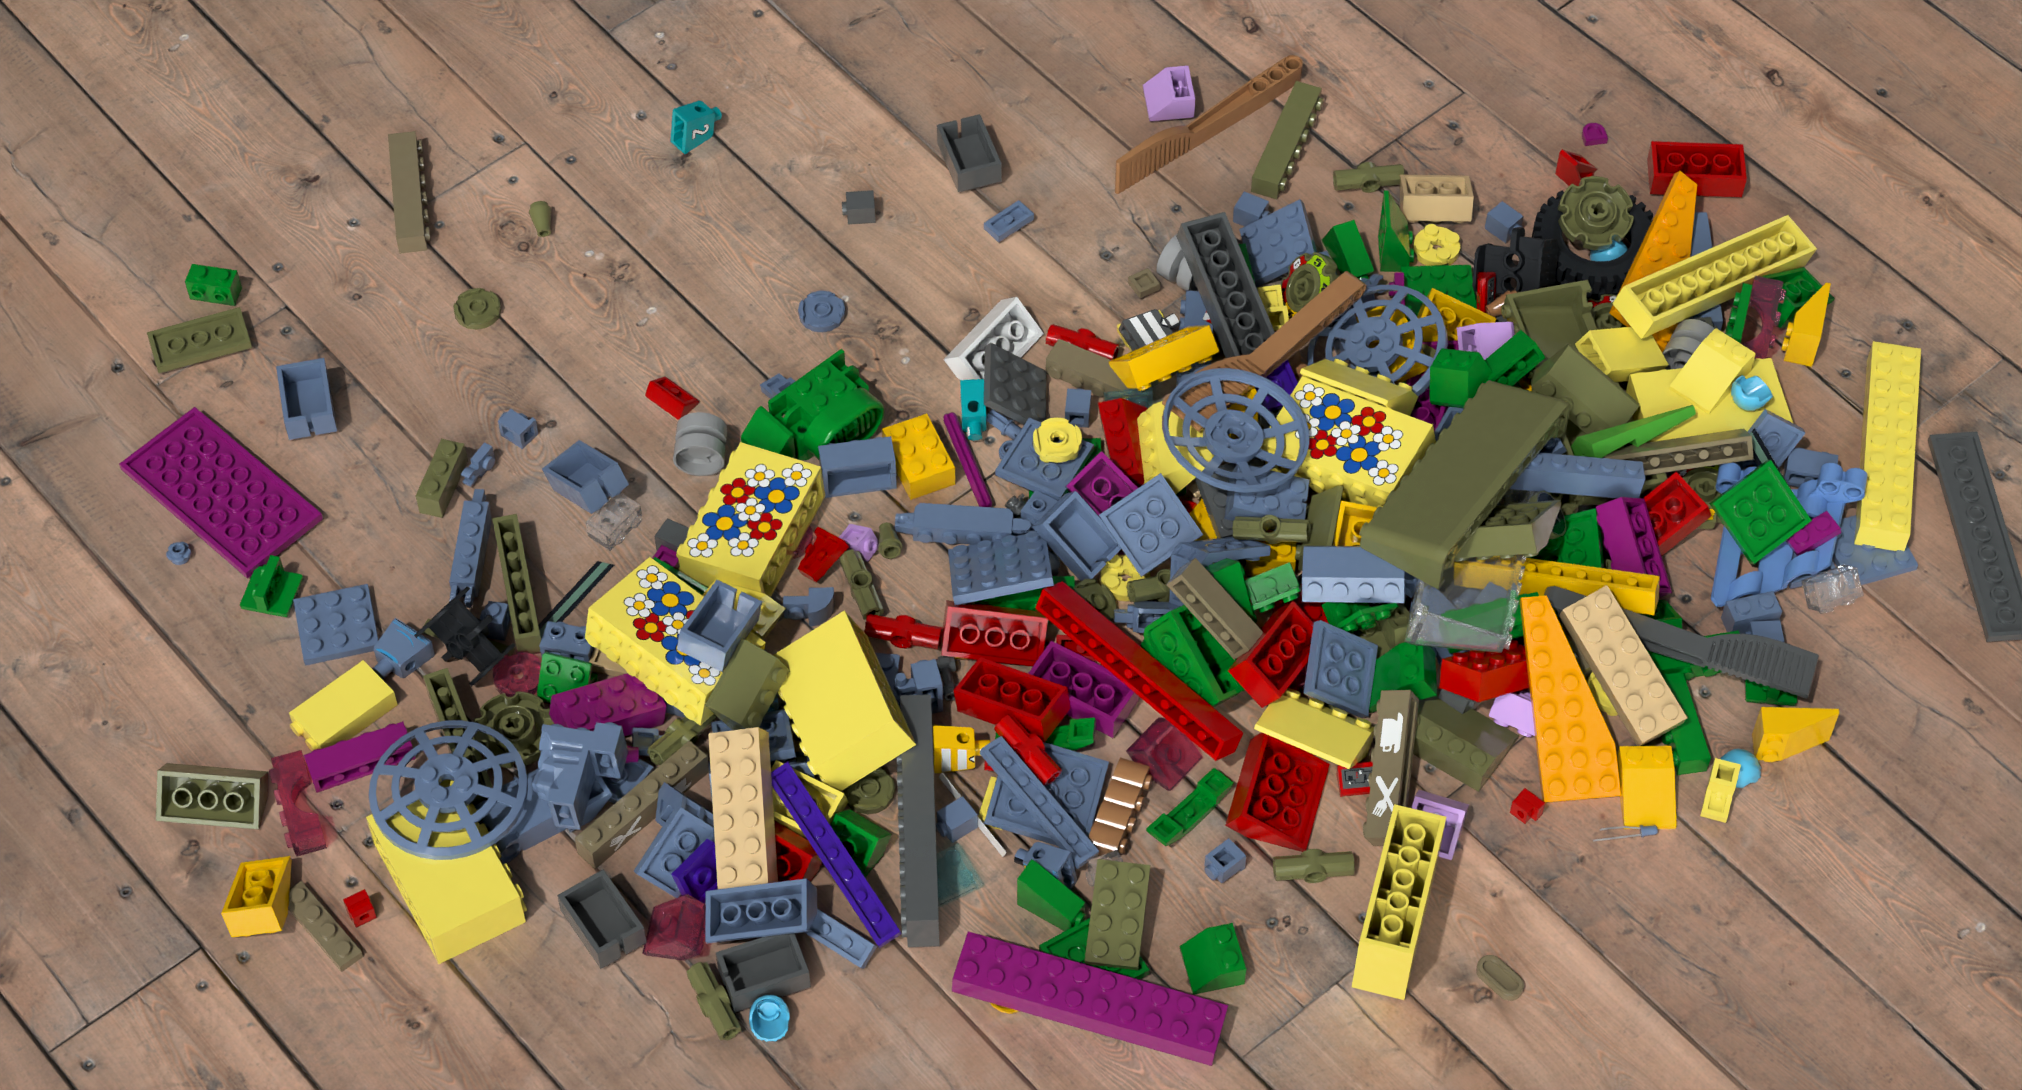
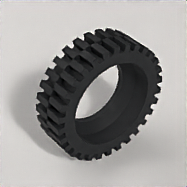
M1564 191L1558 192L1556 198L1551 196L1547 204L1544 203L1541 206L1540 212L1536 215L1532 238L1556 239L1558 241L1559 249L1555 286L1588 280L1592 290L1586 293L1587 299L1600 300L1601 295H1618L1651 225L1653 218L1651 210L1645 212L1646 205L1643 202L1636 205V197L1630 195L1633 207L1628 213L1634 219L1630 230L1625 236L1631 243L1629 249L1622 256L1610 261H1591L1573 253L1563 240L1562 229L1558 222L1563 213L1558 210V205Z

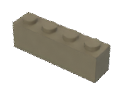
M1058 339L1046 357V374L1055 379L1068 382L1074 387L1091 390L1096 396L1109 400L1123 398L1135 403L1141 393L1137 388L1126 387L1110 367L1108 362L1111 360L1061 339Z
M1196 558L1180 567L1166 584L1234 660L1248 652L1263 634L1262 630Z

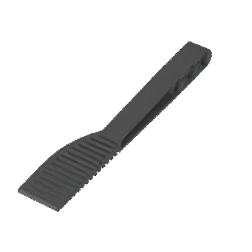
M1556 586L1547 587L1544 596L1547 595L1561 624H1564L1559 617L1562 610L1586 597L1585 595ZM1621 608L1648 651L1701 667L1706 665L1708 669L1715 668L1714 671L1718 672L1721 670V673L1725 674L1727 672L1730 676L1735 675L1737 678L1749 679L1750 682L1755 681L1757 684L1761 683L1763 686H1770V688H1776L1777 690L1789 692L1800 697L1808 698L1819 658V655L1775 639L1751 634H1724L1707 638Z

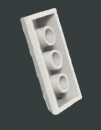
M1018 297L1003 299L944 358V361L960 380L984 379L985 346L993 343L1021 358L1044 333Z

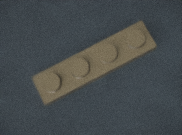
M302 881L290 888L288 910L341 972L363 957L362 951Z

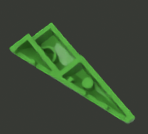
M1690 405L1579 436L1571 445L1573 455L1602 458L1627 443L1639 447L1696 414L1695 407Z

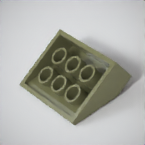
M1561 501L1496 505L1457 553L1454 561H1465L1471 557H1477V560H1486L1492 556H1500L1502 559H1507L1518 554H1523L1524 557L1538 555L1539 551L1548 543L1561 507Z
M1437 689V696L1419 700L1413 754L1479 792L1517 741L1519 735L1496 724L1493 720L1474 709L1461 714L1438 698L1441 691Z

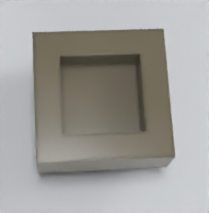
M1149 268L1128 277V284L1139 298L1160 290V283Z

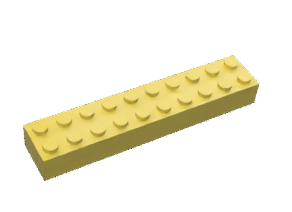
M1786 215L1625 285L1612 304L1638 336L1643 339L1734 298L1736 292H1741L1743 283L1753 285L1752 289H1755L1765 275L1804 267L1817 248L1789 215Z
M1872 342L1866 367L1859 467L1867 472L1868 477L1865 497L1857 501L1855 545L1865 544L1880 549L1905 551L1910 537L1921 359L1920 348Z

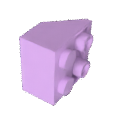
M1189 66L1167 67L1143 84L1149 121L1194 117L1195 95Z
M1513 322L1477 323L1458 327L1459 350L1479 352L1485 360L1514 336Z

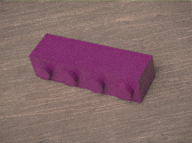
M404 722L389 724L385 728L373 732H365L358 737L342 740L335 745L323 749H315L311 753L305 754L304 758L316 793L373 774L374 768L381 756L393 743L407 734ZM411 741L406 742L396 750L384 765L397 766L402 758L413 749Z

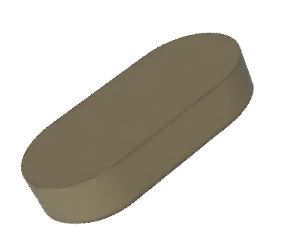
M1486 955L1478 961L1476 968L1478 977L1502 999L1513 1001L1522 995L1524 989L1522 978L1501 959L1494 955Z

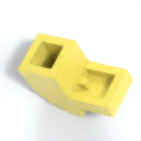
M1281 285L1257 287L1274 332H1276L1289 320L1287 305H1283Z
M1715 758L1704 796L1701 817L1726 823L1741 764Z

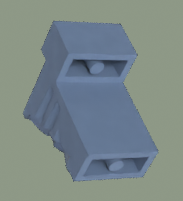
M596 722L594 731H590L586 728L573 729L559 724H543L539 751H541L538 761L539 769L531 783L533 791L538 794L541 800L548 802L555 826L581 830L595 776L618 779L622 777L628 755L622 726L612 722H606L605 724Z

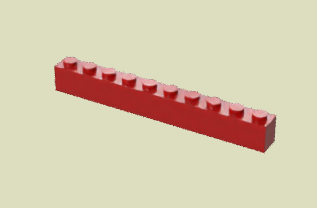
M1063 581L1042 590L1035 609L1215 761L1235 753L1244 733Z

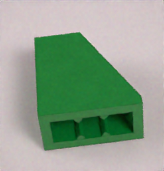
M1355 220L1333 226L1322 239V243L1336 263L1340 273L1343 274L1345 271H1348L1359 280L1362 278L1369 279L1368 277L1374 272Z
M1031 859L1017 878V905L1063 931L1075 925L1079 926L1087 917V914H1085V902L1036 861Z

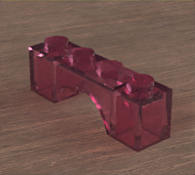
M1755 276L1752 283L1749 305L1760 315L1762 331L1753 340L1740 344L1756 353L1754 359L1770 358L1767 357L1768 348L1773 349L1776 335L1772 334L1773 326H1778L1781 312H1777L1779 303L1783 304L1786 290L1782 289L1783 281Z
M302 750L271 758L273 768L268 770L272 784L277 783L278 789L274 790L277 805H282L284 810L280 811L279 815L282 826L288 827L289 832L284 833L287 847H293L296 857L327 849L318 814L304 812L295 806L299 794L311 785Z

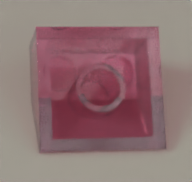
M1157 718L1126 750L1132 761L1150 766L1149 775L1153 776L1152 780L1167 791H1171L1203 758L1193 742L1165 718Z
M686 894L653 907L646 936L647 943L644 944L642 953L646 956L681 961L700 955L704 946L706 905Z

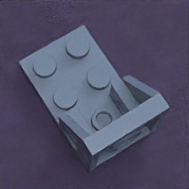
M1233 537L1179 543L1171 553L1170 579L1180 567L1194 558L1204 567L1226 558L1238 562L1239 559L1258 561L1262 556H1270V545L1255 540H1237ZM1170 590L1169 603L1177 606L1184 605Z
M664 782L659 789L655 821L662 828L634 869V872L678 899L681 893L671 873L706 839L715 842L714 819L711 811Z

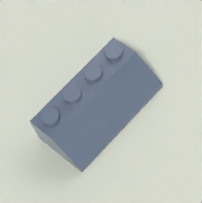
M1304 546L1302 602H1405L1406 572L1362 549L1360 546Z
M808 879L706 891L705 942L716 943L807 932L817 915V888Z

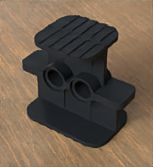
M1517 227L1512 229L1510 247L1496 246L1490 243L1479 245L1474 255L1472 277L1474 292H1477L1478 272H1495V293L1504 294L1508 290L1510 292L1516 290L1518 293L1555 286L1559 249L1558 241L1556 239L1525 237V229ZM1514 254L1519 258L1518 265L1513 263L1512 258ZM1512 277L1517 281L1516 289L1511 286L1510 281Z
M467 586L414 636L417 638L427 628H430L446 646L447 652L441 657L445 662L452 656L457 659H462L465 656L480 672L469 683L472 687L516 645L512 643L500 653L486 638L489 634L487 625L493 618L488 615L483 620H480L459 601L470 589Z

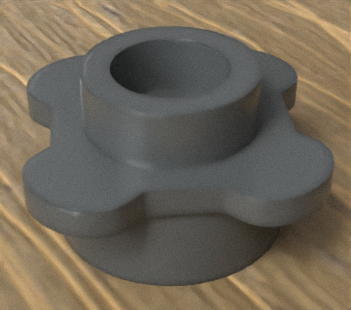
M1023 493L1018 498L1015 495L1012 496L1005 504V507L1013 512V518L1021 513L1022 508L1026 504L1023 500L1025 496Z

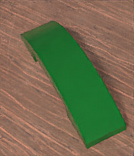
M1095 717L1070 719V725L1057 726L1045 742L1069 750H1076L1094 743L1096 719Z
M1213 768L1197 782V788L1167 815L1163 813L1146 828V831L1164 846L1171 845L1194 829L1220 803L1232 788L1234 782L1216 768Z

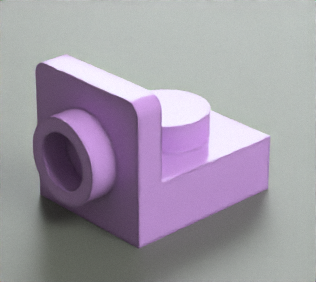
M849 524L839 536L849 546L848 550L853 549L860 552L863 561L868 562L878 550L879 541L871 528Z

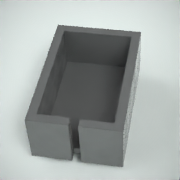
M980 114L961 119V138H958V123L956 120L937 125V144L958 192L1002 182V163Z
M604 869L557 895L560 911L600 969L621 958L622 951L628 954L647 943L643 925Z
M794 933L761 937L716 952L717 967L734 1013L750 1008L754 1001L761 996L775 995L783 997L811 987L809 970Z

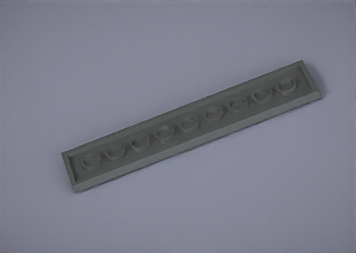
M1978 432L1929 435L1928 444L1986 642L2022 640V578Z

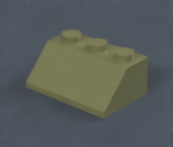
M1336 486L1313 495L1310 505L1306 506L1305 520H1310L1311 535L1308 543L1297 545L1295 560H1299L1298 570L1302 571L1304 546L1333 545L1343 486Z
M741 639L705 706L730 729L740 730L759 727L790 670L777 657L749 641Z

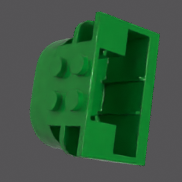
M842 349L768 401L769 413L794 434L795 458L798 460H809L812 457L819 460L818 446L870 439L881 426L885 415L883 404L869 392V386L860 378L859 369L854 365L849 367L845 365V352Z
M1185 605L1169 611L1144 629V639L1140 646L1213 708L1245 690L1228 672L1237 658L1234 660Z

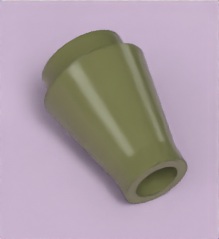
M545 201L534 202L530 205L528 213L536 228L537 235L539 237L549 236L551 234V207Z
M886 522L879 526L878 551L886 559L896 558L900 555L903 546L894 530L893 524Z

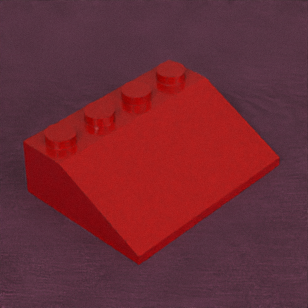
M1263 732L1250 739L1225 826L1247 838L1300 852L1305 851L1308 846L1330 764L1303 749Z

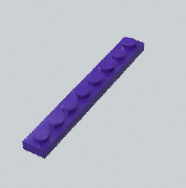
M786 762L772 771V787L879 949L901 935V931L790 764Z

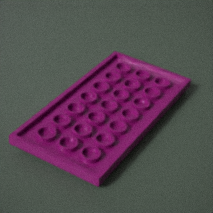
M193 407L119 463L124 473L247 579L252 576L253 571L257 567H263L264 564H267L270 555L277 556L323 520L322 514L196 407Z

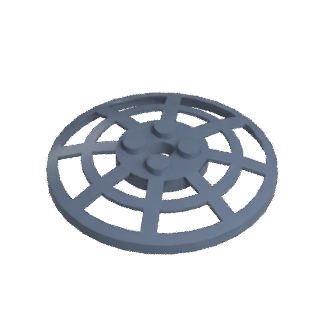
M1399 285L1367 287L1361 297L1382 291H1397V293L1391 300H1373L1363 303L1360 298L1353 304L1354 308L1346 312L1335 323L1333 328L1326 327L1310 340L1307 354L1308 366L1314 364V349L1319 336L1328 337L1325 348L1327 360L1334 362L1335 359L1342 361L1349 359L1355 368L1358 366L1369 372L1379 371L1380 375L1391 379L1390 383L1393 384L1403 377L1413 367L1415 362L1428 366L1425 374L1412 386V391L1417 396L1430 386V366L1441 348L1447 349L1448 346L1447 329L1437 307L1419 291ZM1407 294L1413 295L1429 308L1432 315L1418 319L1413 311L1401 304ZM1386 306L1380 317L1368 318L1365 309ZM1397 309L1403 312L1410 321L1396 326L1390 318ZM1354 314L1357 315L1359 323L1350 331L1340 329L1346 320ZM1436 324L1438 342L1434 358L1420 353L1423 344L1422 327ZM1414 330L1415 341L1413 349L1404 347L1402 334ZM1334 339L1345 340V351L1333 357ZM1379 340V344L1375 348H1368L1372 341ZM1399 356L1408 358L1397 371L1392 374L1390 373L1388 366L1394 363Z
M1216 368L1189 376L1171 392L1162 415V430L1166 444L1179 464L1201 481L1228 491L1242 493L1260 492L1285 483L1300 469L1309 447V429L1306 418L1294 399L1269 379L1245 370ZM1220 381L1241 382L1252 385L1259 390L1253 399L1235 394H1223ZM1210 382L1213 395L1200 399L1192 407L1180 398L1183 393L1192 387ZM1267 394L1280 402L1294 421L1280 425L1273 414L1261 405ZM1225 402L1247 406L1245 412L1227 410ZM1215 403L1217 412L1209 419L1198 413L1202 408ZM1174 405L1185 414L1182 425L1183 437L1170 436L1169 417ZM1258 412L1264 417L1271 428L1262 430L1258 422L1253 418L1255 413ZM1192 420L1204 428L1203 437H1190V424ZM1298 430L1300 448L1296 461L1281 457L1284 450L1283 434ZM1233 433L1237 435L1239 439H1232L1228 436V434ZM1276 438L1275 454L1261 449L1263 439ZM1175 446L1187 447L1193 458L1205 467L1204 470L1201 472L1191 465ZM1194 447H1207L1214 457L1210 462H1207ZM1255 457L1268 462L1265 466L1255 471H1251L1247 463ZM1223 461L1236 463L1241 473L1226 471L1218 467ZM1276 465L1290 469L1283 477L1272 482L1259 484L1255 477L1269 472ZM1216 473L1228 478L1245 479L1248 485L1231 484L1211 476Z
M463 720L430 723L402 736L381 756L370 780V809L375 823L382 834L393 845L406 853L433 860H452L467 857L494 845L511 830L524 809L528 792L526 768L521 755L514 745L501 733L490 727ZM444 728H467L462 737L442 736L429 740L426 735L427 732ZM477 731L489 734L503 743L509 750V753L495 756L485 745L473 740ZM416 738L419 745L410 750L402 758L398 766L384 765L396 750L406 742ZM458 743L453 754L438 755L434 748V745ZM468 746H471L480 751L487 759L472 763L463 756ZM424 751L428 760L419 769L406 767L414 756ZM514 761L517 765L519 776L516 798L501 792L503 777L500 765ZM493 768V788L479 784L478 772ZM379 775L393 776L391 790L394 802L380 811L376 796L377 780ZM401 777L415 779V790L401 798L399 790ZM451 779L454 781L449 787L440 786L443 780ZM476 795L488 798L478 811L470 815L466 806L474 800ZM419 800L428 808L425 820L414 815L407 809V806ZM496 802L511 807L503 821L491 832L481 837L475 823L485 817L495 806ZM457 811L461 819L449 823H436L439 813ZM400 812L408 822L422 828L418 842L414 843L400 836L385 820ZM465 828L472 841L453 847L428 846L432 831L451 832Z

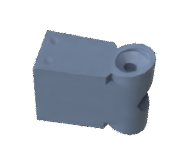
M535 775L527 779V799L519 819L511 830L495 843L500 851L502 864L511 862L519 855L521 850L525 851L567 829L555 826L548 802L541 800L538 794L533 791L531 783ZM518 784L503 793L516 798ZM486 801L477 803L475 805L476 810L478 811ZM496 802L492 810L478 821L479 825L484 823L488 832H491L508 815L511 807Z

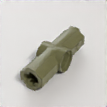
M1365 162L1356 169L1333 171L1334 189L1338 191L1361 188L1363 192L1371 193L1377 191L1380 186L1399 185L1400 175H1404V168L1401 164L1376 167L1375 163Z
M1266 515L1262 518L1235 516L1232 527L1233 538L1237 540L1266 541L1269 544H1278L1280 542L1308 543L1311 535L1310 520L1281 519L1274 515ZM1272 526L1277 527L1274 532L1266 533L1268 528Z
M853 549L845 551L839 557V562L850 586L851 596L855 599L863 620H866L869 614L881 616L884 614V609L872 583V575L867 571L860 552Z
M1162 569L1154 577L1128 581L1126 588L1130 602L1152 599L1168 602L1170 588L1166 584L1170 580V570Z
M713 714L701 726L686 716L683 719L677 718L665 731V734L648 748L647 753L651 761L656 765H661L689 740L695 744L699 735L711 726V722H715L716 716Z
M1308 849L1303 851L1301 855L1273 857L1275 881L1304 879L1308 883H1319L1327 877L1354 875L1355 871L1352 851L1323 853L1320 849Z
M698 962L692 965L686 973L692 988L697 994L696 998L703 1015L709 1018L720 1040H730L736 1037L741 1031V1027L731 1009V1003L724 987L718 984L707 962Z

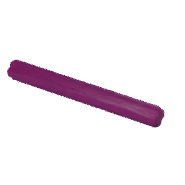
M954 412L946 413L943 416L944 424L979 507H992L991 497L958 418Z

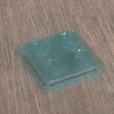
M959 843L936 854L938 908L983 887L981 879Z

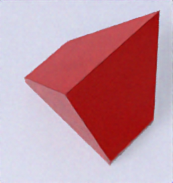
M1562 149L1559 153L1555 174L1568 186L1571 184L1579 186L1581 179L1594 176L1597 168L1582 155Z

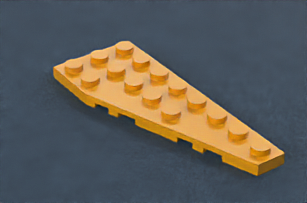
M1681 171L1674 174L1620 291L1625 285L1690 258L1697 184ZM1612 305L1609 313L1626 327H1631L1615 306ZM1679 323L1652 334L1662 353Z
M1547 595L1520 598L1542 801L1550 803L1621 796L1614 740Z

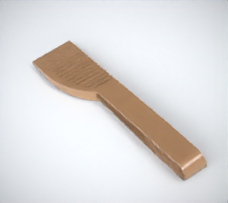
M1295 55L1283 58L1188 125L1174 126L1160 131L1116 160L1115 193L1120 194L1125 189L1138 183L1140 179L1143 180L1145 176L1148 177L1150 173L1153 174L1154 170L1158 171L1159 167L1162 168L1164 164L1167 165L1169 161L1172 162L1173 159H1177L1178 155L1181 157L1183 152L1186 154L1188 149L1191 151L1294 87L1296 81H1301L1302 59Z
M1345 271L1251 354L1234 356L1214 362L1196 373L1216 368L1245 370L1266 378L1358 301L1364 294L1367 285L1350 272ZM1220 381L1223 394L1244 396L1254 387L1236 381ZM1210 382L1192 387L1183 393L1180 398L1192 407L1200 399L1213 395ZM1169 396L1162 401V404L1164 406ZM1225 402L1227 408H1230L1231 405L1235 404L1231 402ZM1214 403L1202 408L1198 413L1209 419L1217 412ZM1174 405L1171 411L1184 420L1185 414ZM1191 421L1190 426L1198 432L1204 429L1195 421Z

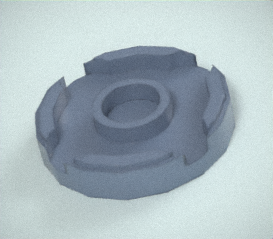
M816 291L808 294L807 298L801 300L798 315L800 322L805 328L814 332H827L839 327L844 321L845 306L843 300L836 297L834 293L830 291Z

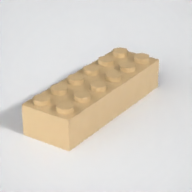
M1607 585L1562 610L1559 617L1637 746H1643L1684 723L1687 716Z
M759 727L709 733L718 889L778 882L769 733Z

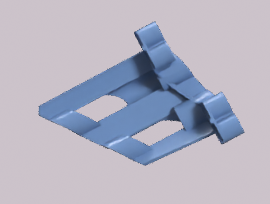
M1733 462L1720 464L1715 486L1716 490L1721 494L1757 467H1748L1743 471L1738 464ZM1825 463L1821 466L1818 480L1804 482L1798 489L1791 490L1811 520L1828 511L1840 527L1845 503L1859 501L1865 497L1868 474L1860 468H1851L1844 472L1843 468L1838 464ZM1724 526L1711 594L1712 602L1716 607H1723L1726 601L1738 599L1745 595H1757L1770 591L1775 593L1787 588L1789 582L1804 574H1811L1813 576L1831 565L1837 536L1815 548V551L1805 552L1792 559L1793 550L1784 541L1759 560L1758 571L1749 572L1736 579L1740 555L1743 552Z

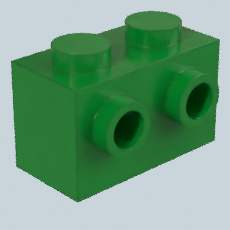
M192 264L185 279V285L191 300L235 306L242 290L237 270Z

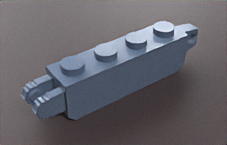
M475 489L472 501H464L449 581L451 588L450 601L467 586L470 588L462 596L465 597L464 603L466 608H472L474 597L479 596L491 528L490 503L486 502L484 489Z
M919 503L915 506L914 513H899L895 517L896 532L912 534L913 541L923 543L940 542L945 544L973 545L983 540L1001 541L1003 537L1008 535H1024L1032 529L1028 519L1013 518V512L1008 508Z
M1134 602V604H1128L1127 609H1114V622L1127 623V628H1133V632L1144 633V629L1149 624L1180 606L1169 602Z

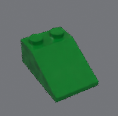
M1384 190L1378 230L1380 272H1400L1401 266H1409V262L1414 261V249L1409 247V244H1412L1413 233L1412 230H1408V221L1390 192Z
M1804 267L1763 276L1752 291L1750 298L1755 302V306L1762 310L1775 326L1784 328L1787 327L1788 322L1793 323L1796 312L1822 285ZM1830 293L1827 305L1835 299Z
M1423 637L1400 643L1376 659L1369 713L1377 711V701L1380 700L1381 691L1411 690L1419 700L1437 696L1435 651Z

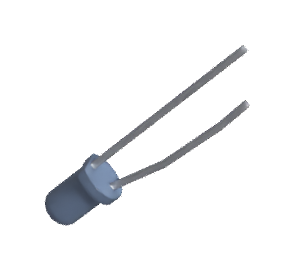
M1640 825L1639 827L1620 826L1600 829V831L1619 828L1640 829V834L1595 839L1593 840V842L1635 836L1644 837L1649 835H1656L1658 833V828L1656 825Z

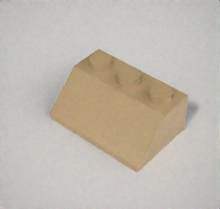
M1400 175V210L1408 222H1471L1474 196L1469 176Z

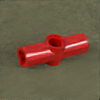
M1053 324L1050 325L1046 336V344L1054 346L1058 339H1061L1109 360L1116 359L1119 351V344L1097 338L1092 331L1085 328L1074 331Z
M869 614L865 622L864 633L868 637L889 640L894 646L899 648H909L911 645L938 650L941 644L943 627L917 623L914 618L907 615H899L895 619Z
M1012 714L1006 715L995 725L994 730L996 733L1003 737L1044 786L1054 782L1061 774L1062 770L1045 752L1042 740L1034 733L1029 734Z

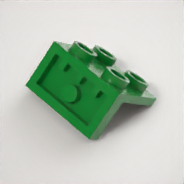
M1326 602L1322 604V608L1329 624L1351 633L1359 627H1362V630H1367L1376 626V621L1389 618L1391 611L1398 608L1397 603L1370 607L1369 603Z

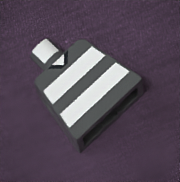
M1154 309L1123 320L1118 330L1131 350L1134 351L1172 334V330L1178 327L1180 323L1175 314L1172 313L1163 318L1160 312Z

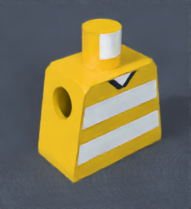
M933 726L934 773L975 768V756H981V748L989 744L990 740H975L972 727Z

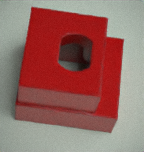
M1524 788L1512 801L1510 813L1524 824L1531 818L1537 821L1543 814L1545 802Z
M365 889L343 899L346 911L356 928L377 918Z

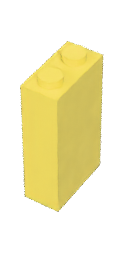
M1632 327L1589 330L1575 343L1578 351L1614 382L1629 381L1630 374L1659 371L1669 365L1654 337L1650 335L1641 339Z
M362 660L290 711L289 715L292 721L290 727L298 737L302 735L306 739L305 743L311 751L335 745L339 741L353 738L398 704L394 691Z

